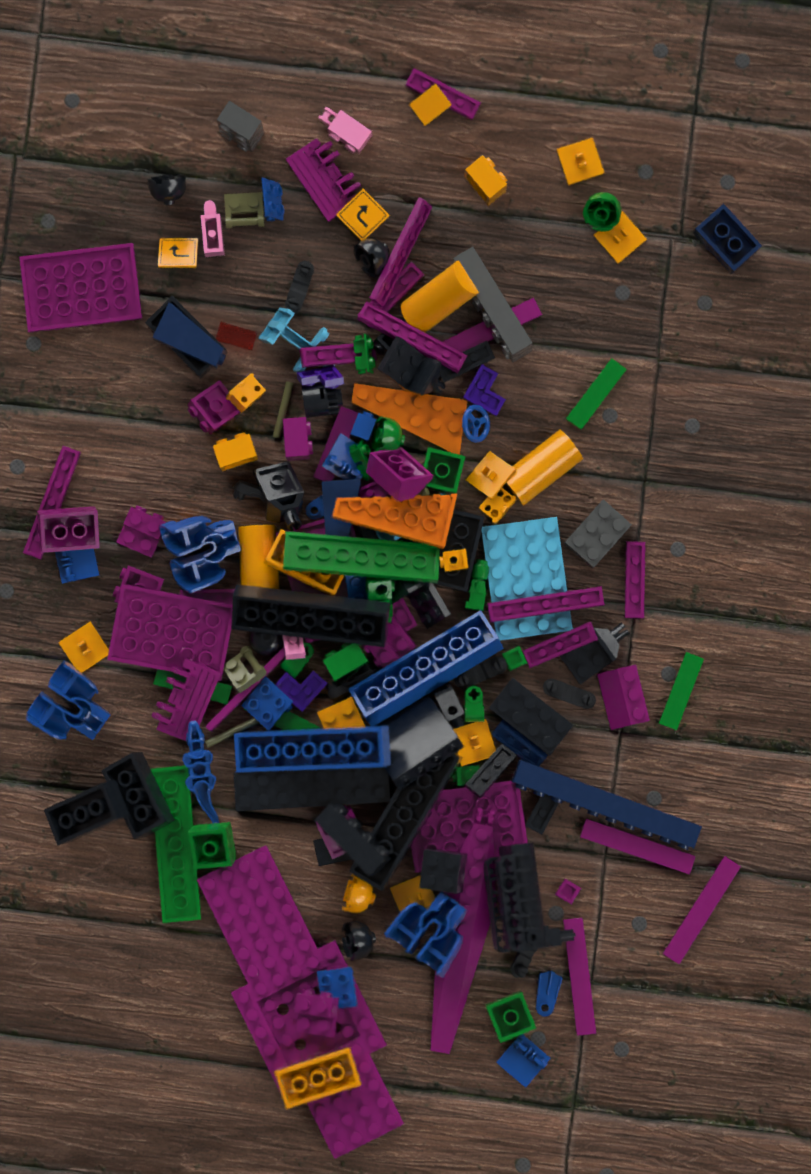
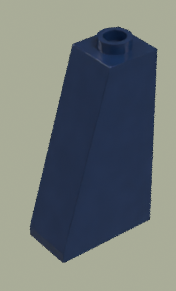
M168 303L153 335V339L216 369L218 365L222 366L226 358L224 349L173 304Z
M360 479L322 482L325 535L349 537L352 524L333 519L332 514L337 498L358 497L361 485Z

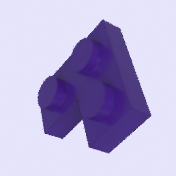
M334 365L297 372V378L304 386H313L315 383L321 382L325 388L333 389L344 384L343 376Z
M481 365L463 399L468 400L474 405H480L488 413L497 416L506 400L490 391L498 373Z
M312 671L301 685L287 672L275 685L303 712L328 683L315 671Z

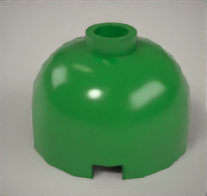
M595 193L590 196L584 205V220L587 224L589 223L593 226L594 230L609 231L620 221L621 204L610 193Z
M379 417L376 422L379 423L378 429L374 428L371 448L375 450L374 452L398 449L405 441V435L402 434L401 426L394 419Z

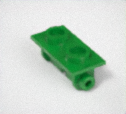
M364 334V338L362 335H357L355 340H353L354 353H362V356L355 357L356 371H358V374H366L367 370V372L374 374L373 368L376 367V363L371 351L374 349L373 339L367 334Z
M362 439L357 446L353 444L349 447V453L354 463L362 462V464L357 465V469L363 474L362 479L365 478L368 481L372 479L366 473L371 450Z

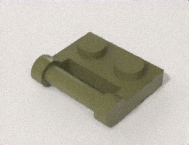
M262 192L224 194L226 229L232 228V226H264ZM258 213V217L232 219L231 214Z
M249 646L243 647L238 655L224 664L223 670L239 693L266 675V669L258 663L253 655V650ZM245 660H248L254 669L252 674L244 666L243 662Z

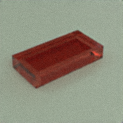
M220 322L216 339L219 342L252 351L257 332Z

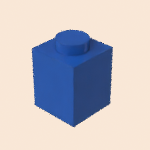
M365 411L363 414L358 413L350 436L360 440L363 439V441L368 443L377 419H374L373 414Z

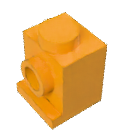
M466 549L442 552L443 556L439 557L440 568H444L445 572L468 569ZM456 557L457 563H450V558Z

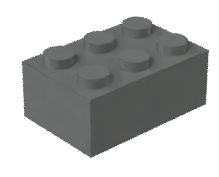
M228 101L217 118L220 133H222L221 137L229 142L233 140L237 143V147L245 152L247 150L253 152L264 135L262 121L231 101Z
M603 499L565 541L564 545L593 569L632 524Z

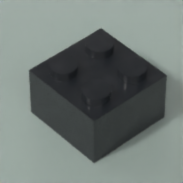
M432 848L424 849L419 888L455 894L463 892L467 854Z

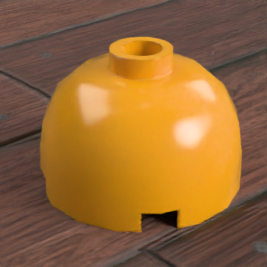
M352 874L353 881L348 880L343 896L346 907L342 906V910L350 913H360L365 911L369 904L373 905L376 894L373 893L372 885Z

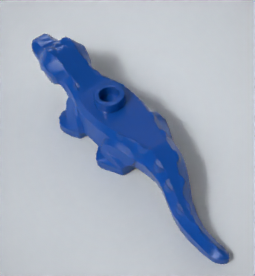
M190 721L186 735L190 752L185 753L182 757L189 773L185 784L195 794L199 805L208 815L211 822L220 823L211 801V790L216 782V776L210 770L213 754L209 750H204L205 737L198 722Z

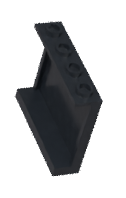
M429 694L377 725L389 727L391 765L384 768L399 790L408 786L417 778L425 775L429 770L464 748V745Z

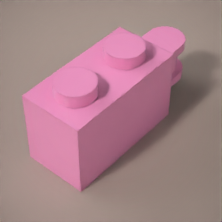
M325 107V112L318 119L329 126V137L336 142L340 140L345 144L344 147L352 153L356 151L359 154L371 138L372 131L342 110L337 114L328 107ZM331 116L334 117L332 123L328 121Z
M208 200L204 203L205 215H201L205 257L223 256L225 254L221 216L216 213L215 203Z

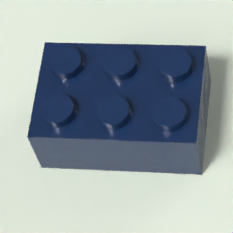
M724 203L696 227L693 232L731 275L762 247Z

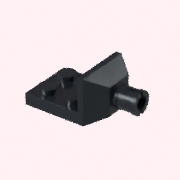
M395 337L377 368L404 390L422 396L430 392L439 396L443 391L438 386L444 390L446 387L445 383L439 380L441 362L425 357L401 337Z
M286 461L254 469L253 476L266 501L265 519L278 523L285 522L289 531H293V524L294 529L298 530L302 526L299 515L302 512L304 490L290 462Z
M395 580L397 584H395V591H392V605L408 596L411 605L416 609L421 622L427 629L451 615L433 583Z
M622 622L612 630L594 628L598 640L559 656L580 685L617 659L619 642L630 635L627 629L619 634V631L625 628Z

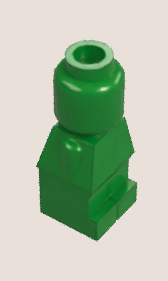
M476 559V563L473 564L471 573L473 580L469 591L470 598L469 601H466L465 609L483 611L486 596L485 580L488 579L489 574L488 561Z

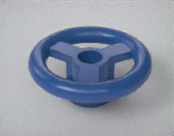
M480 405L469 406L462 418L463 432L471 442H482L487 437L490 429L488 413ZM477 410L483 417L475 418L471 412ZM484 423V430L478 437V429Z

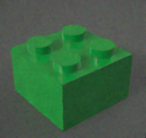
M428 447L423 467L433 475V479L424 488L447 494H456L465 456Z
M345 643L341 646L342 650L337 653L333 650L325 655L326 659L323 662L335 682L355 671L364 663H368L358 644Z
M231 822L193 825L189 830L188 836L194 869L232 866L237 857Z
M521 990L485 1004L500 1043L536 1029Z

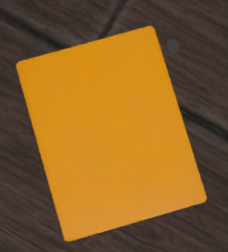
M434 84L409 105L422 123L427 125L452 104L437 84Z

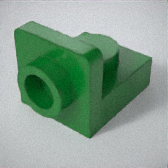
M457 766L453 773V782H457V786H464L479 770V766Z

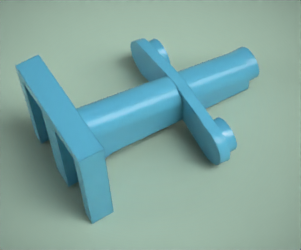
M279 308L258 339L263 343L273 345L280 336L300 350V348L316 347L320 341L324 342L327 339L329 333L323 327L313 340L309 342L287 326L295 313L290 309ZM301 357L293 368V371L296 373L306 369L302 368Z

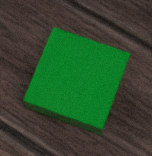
M520 646L502 653L509 671L527 664Z

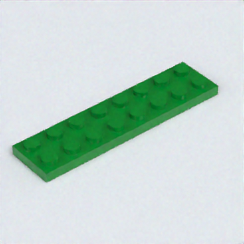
M286 531L283 570L438 583L440 548L423 543Z
M188 767L152 768L151 771L175 820L155 832L162 923L201 920L199 883L197 881L198 871L193 866L188 836L189 830L194 825L191 791L185 784V780L189 776Z

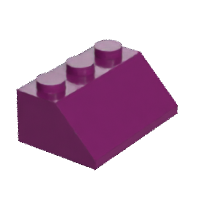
M402 447L395 450L370 452L366 473L397 501L414 498L433 479V475Z
M95 506L37 511L42 553L100 548L98 510Z
M636 664L597 674L610 730L650 721Z

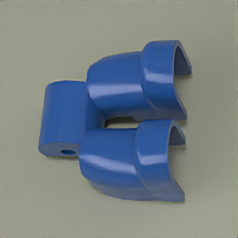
M195 516L178 522L169 521L159 526L166 548L177 556V558L170 560V568L176 583L188 593H193L219 582L224 577L226 571L219 566L218 562L222 561L226 556L241 551L233 521L223 520L206 526V523L211 522V519L204 516ZM202 545H210V549L189 557L183 556L202 548Z
M63 660L50 678L48 687L80 708L75 715L56 703L50 696L41 692L28 709L26 720L57 739H66L68 731L73 727L91 740H94L111 714L91 700L95 693H99L96 685L87 676L76 670L73 665Z
M441 891L428 910L418 903L405 907L387 929L384 936L395 940L406 948L407 953L413 954L429 927L434 922L437 923L439 927L436 933L429 939L416 959L433 968L437 976L444 977L462 946L463 936L455 931V929L465 917L467 909Z

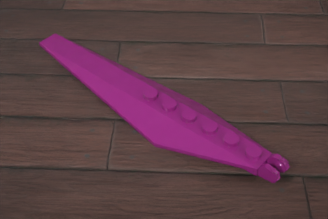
M477 809L475 823L473 822L459 852L467 854L463 892L457 894L444 892L467 909V913L455 929V931L463 936V943L458 954L451 962V967L444 977L437 976L435 971L430 1048L431 1051L450 1054L490 926L483 866L486 859L494 857L492 826L494 811L491 810L487 815V824L485 825L480 824L483 814L482 809ZM492 861V864H490L489 867L493 869L494 873L495 864H493ZM494 880V881L492 882V888H493V890L496 891L495 880Z

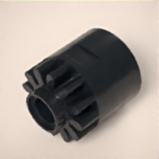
M322 383L313 386L302 385L306 418L339 414L338 406H343L341 388H325Z

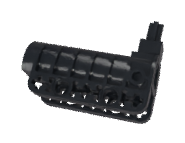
M534 842L498 847L499 857L486 859L483 866L494 949L501 953L519 952L561 946L562 942L574 941L576 936L573 929H549V925L544 926ZM492 861L493 864H496L494 868V873L493 869L489 867V865L492 864ZM494 880H497V891L493 890L492 888V882ZM497 901L500 903L499 908L494 907V903H497ZM498 909H499V913H501L500 916H496V915H495V914L498 913ZM502 919V930L497 928V920ZM498 933H504V935L501 937L498 936ZM502 940L506 944L503 947L499 946V942H502Z

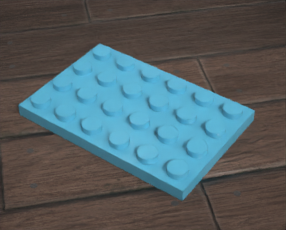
M557 517L482 527L485 561H488L487 565L489 566L488 583L491 603L567 591ZM570 611L494 622L495 633L500 641L567 632L573 629Z

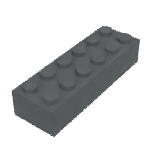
M474 247L454 257L453 264L458 260L460 261L479 291L472 298V304L477 312L481 311L485 326L487 328L491 327L492 337L497 344L500 343L502 345L501 351L507 360L510 359L514 363L531 353L532 341Z

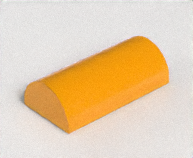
M458 260L404 300L401 304L402 315L409 325L425 333L476 296L479 291Z
M559 429L512 466L516 471L505 484L522 506H524L581 462L583 457L570 438Z
M276 525L238 527L239 544L241 547V551H239L241 585L279 589V570L264 563L276 539Z
M281 529L264 563L327 595L335 596L344 575L283 570L286 531Z
M350 1047L275 1071L286 1109L361 1085Z

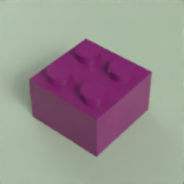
M306 417L283 419L287 461L310 459V454H313L312 441H308V435H312L310 422H307Z

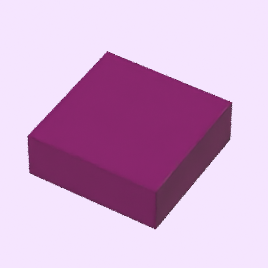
M564 878L555 895L572 905L581 888Z

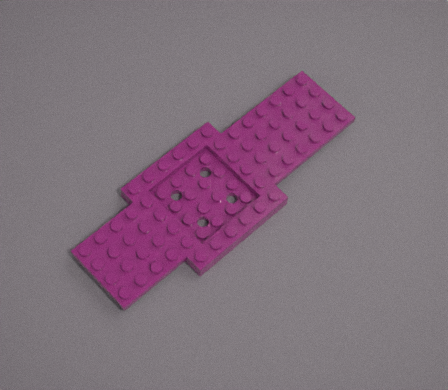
M267 845L235 860L232 866L221 867L197 879L248 983L232 991L231 994L280 1094L281 1091L275 1071L348 1047L351 1049L361 1085L307 1102L334 1159L403 1125L404 1122L370 1055L386 1046L387 1043L355 978L357 1007L338 1008L336 1021L339 1022L341 1028L338 1032H335V1037L296 1032L298 1013H295L297 993H303V989L313 990L314 987L319 986L317 971L341 969L349 966L336 940L317 948ZM280 1004L288 1006L289 1012L287 1014L281 1015L278 1012ZM297 1039H303L306 1042L304 1049L299 1050L295 1047Z

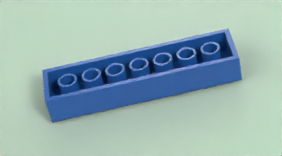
M480 610L349 688V691L369 725L375 726L504 648L497 634Z
M388 726L251 731L234 734L236 772L366 768L391 765Z

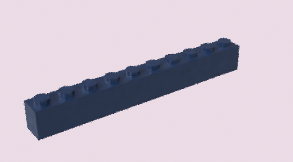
M519 760L511 781L516 783V788L526 791L528 787L534 790L533 794L544 797L545 794L552 796V801L560 804L563 801L569 802V807L579 811L581 807L588 809V814L596 817L599 814L606 816L605 820L615 824L617 820L624 823L623 827L634 830L635 827L642 829V834L651 837L653 834L659 835V840L667 843L673 840L678 842V847L686 850L689 847L695 848L702 828L700 825Z

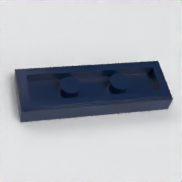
M504 720L491 733L494 738L507 746L525 762L539 767L548 756V754Z

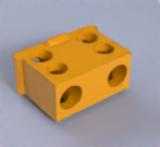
M252 373L229 391L226 400H230L242 413L265 393L266 389L254 378Z
M503 488L499 490V492L503 493L502 496L496 494L493 499L487 497L479 506V510L489 517L494 525L501 520L516 502V496H512ZM491 507V510L486 511L485 508Z

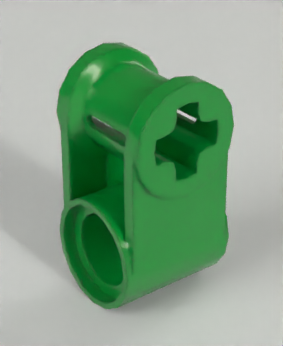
M304 643V648H309V655H305V658L285 659L280 665L294 679L314 654V648L309 643Z
M470 686L466 688L464 693L465 722H484L482 690L478 686ZM472 689L479 693L478 696H475L474 700L468 695L472 692Z

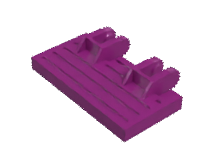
M316 138L286 158V162L327 222H330L356 196V194H353L347 198L361 184L359 182L354 183L346 190L341 188L343 184L353 179L354 174L351 172L343 177L334 162L326 167L325 165L333 161L340 154L338 151H335L322 160L320 154L329 150L333 144L329 141L321 145Z
M185 658L182 667L189 669V672L175 666L171 667L173 673L186 677L185 682L172 677H167L166 679L167 683L174 685L168 702L174 704L175 707L157 701L156 704L158 708L171 712L170 718L157 712L152 714L154 719L159 720L156 730L186 741L190 721H197L200 726L221 675L220 671Z

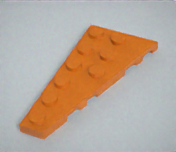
M354 383L353 404L379 417L394 419L402 429L443 450L460 455L463 435L462 418L466 411L468 400L429 394L422 396L409 391Z
M457 494L416 495L414 498L404 501H397L392 496L337 498L332 518L444 549Z

